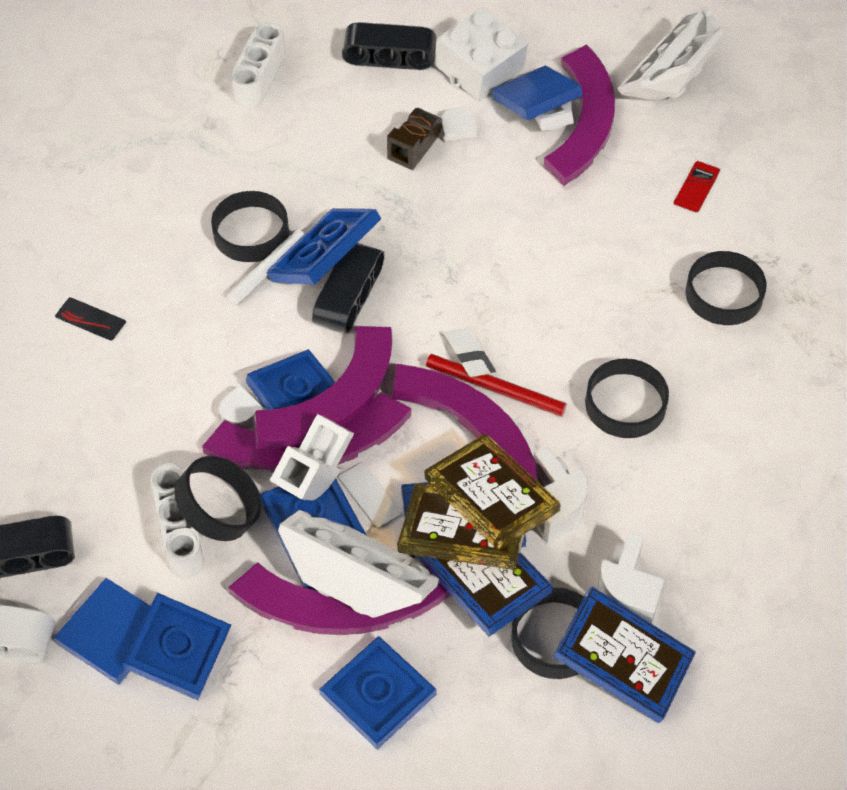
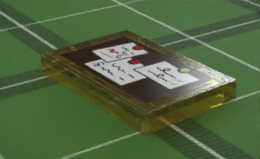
M486 433L424 470L425 480L497 551L560 512V502Z
M415 483L397 543L398 553L516 570L527 523H523L528 521L530 512L501 529L506 535L503 537L504 535L457 489L452 488L453 490L446 487L472 514L444 487ZM480 522H482L498 539L501 537L503 538L497 540Z

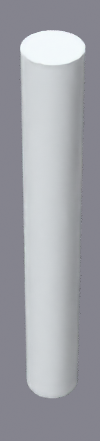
M296 229L227 294L229 301L234 305L240 303L268 276L266 273L268 269L305 234L300 229Z

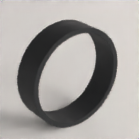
M243 191L230 195L217 205L212 214V231L217 248L225 256L236 261H263L289 236L288 216L284 205L276 197L265 192ZM247 207H260L270 210L278 215L283 222L281 230L275 237L255 246H240L230 243L218 233V228L223 219L230 213Z
M716 251L700 257L691 266L685 294L691 309L704 320L718 325H738L752 319L761 309L767 289V281L759 265L747 256L731 251ZM710 268H732L744 273L755 283L759 297L755 302L744 308L722 309L705 302L696 293L692 281L699 273Z
M623 358L611 360L599 366L589 378L585 398L586 411L591 421L607 434L620 438L645 436L662 423L667 410L669 389L664 377L651 365L636 359ZM620 374L633 375L646 380L658 391L662 400V407L654 416L644 421L634 423L620 422L606 416L597 408L591 392L600 381L607 377Z
M216 456L198 458L176 482L174 491L175 501L181 515L192 528L208 538L217 541L236 540L245 534L261 514V496L254 481L242 468L224 458ZM193 473H209L230 484L244 503L246 523L241 525L226 524L206 513L192 494L190 475Z
M552 588L550 595L513 620L511 633L512 647L519 661L528 670L549 679H566L579 674L565 664H549L533 657L521 644L517 633V626L522 617L538 605L563 603L578 609L584 596L569 589Z

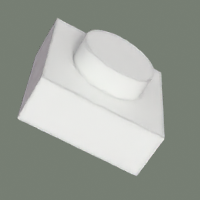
M568 103L535 117L541 131H555L563 128L565 125L574 123L572 110Z

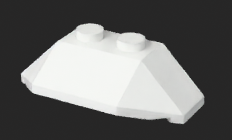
M706 6L684 14L618 88L620 94L653 101L667 97L675 99L683 94L687 89L685 85L703 71L702 66L711 57L724 34L709 8Z
M298 510L279 526L278 532L302 581L317 589L322 595L333 597L351 606L354 611L375 618L420 603L437 587L439 579L435 575L430 574L417 560L349 526L325 518H314L309 513Z

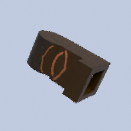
M415 108L407 121L399 129L393 128L387 135V159L413 171L438 138L442 128V118L421 108ZM402 148L407 149L408 157L402 156L399 151Z

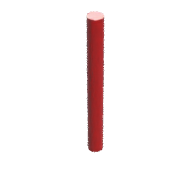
M432 353L426 362V367L560 417L564 415L567 403L489 374L470 377L462 364Z

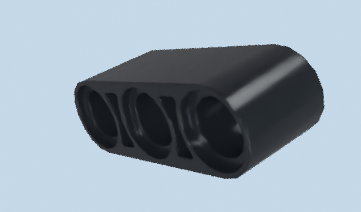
M355 22L349 24L346 28L342 57L347 63L355 66L426 70L433 65L437 37L433 30L422 26Z
M357 243L334 266L315 302L312 322L348 334L379 277L384 263V251Z
M48 516L0 525V578L66 566L75 559L71 521L64 516Z

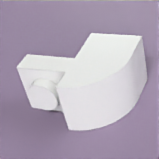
M317 414L300 448L287 447L270 481L302 500L311 501L317 499L330 487L339 474L341 468L337 465L354 433L325 416Z
M547 446L534 453L537 480L543 487V489L541 488L536 492L546 502L532 510V517H534L532 523L548 544L569 533L580 523L584 514L588 483L582 468L569 474L565 462L560 457L556 458ZM545 491H547L556 501H554Z
M629 531L625 545H616L612 562L602 560L598 590L652 624L665 579L636 570L644 536Z

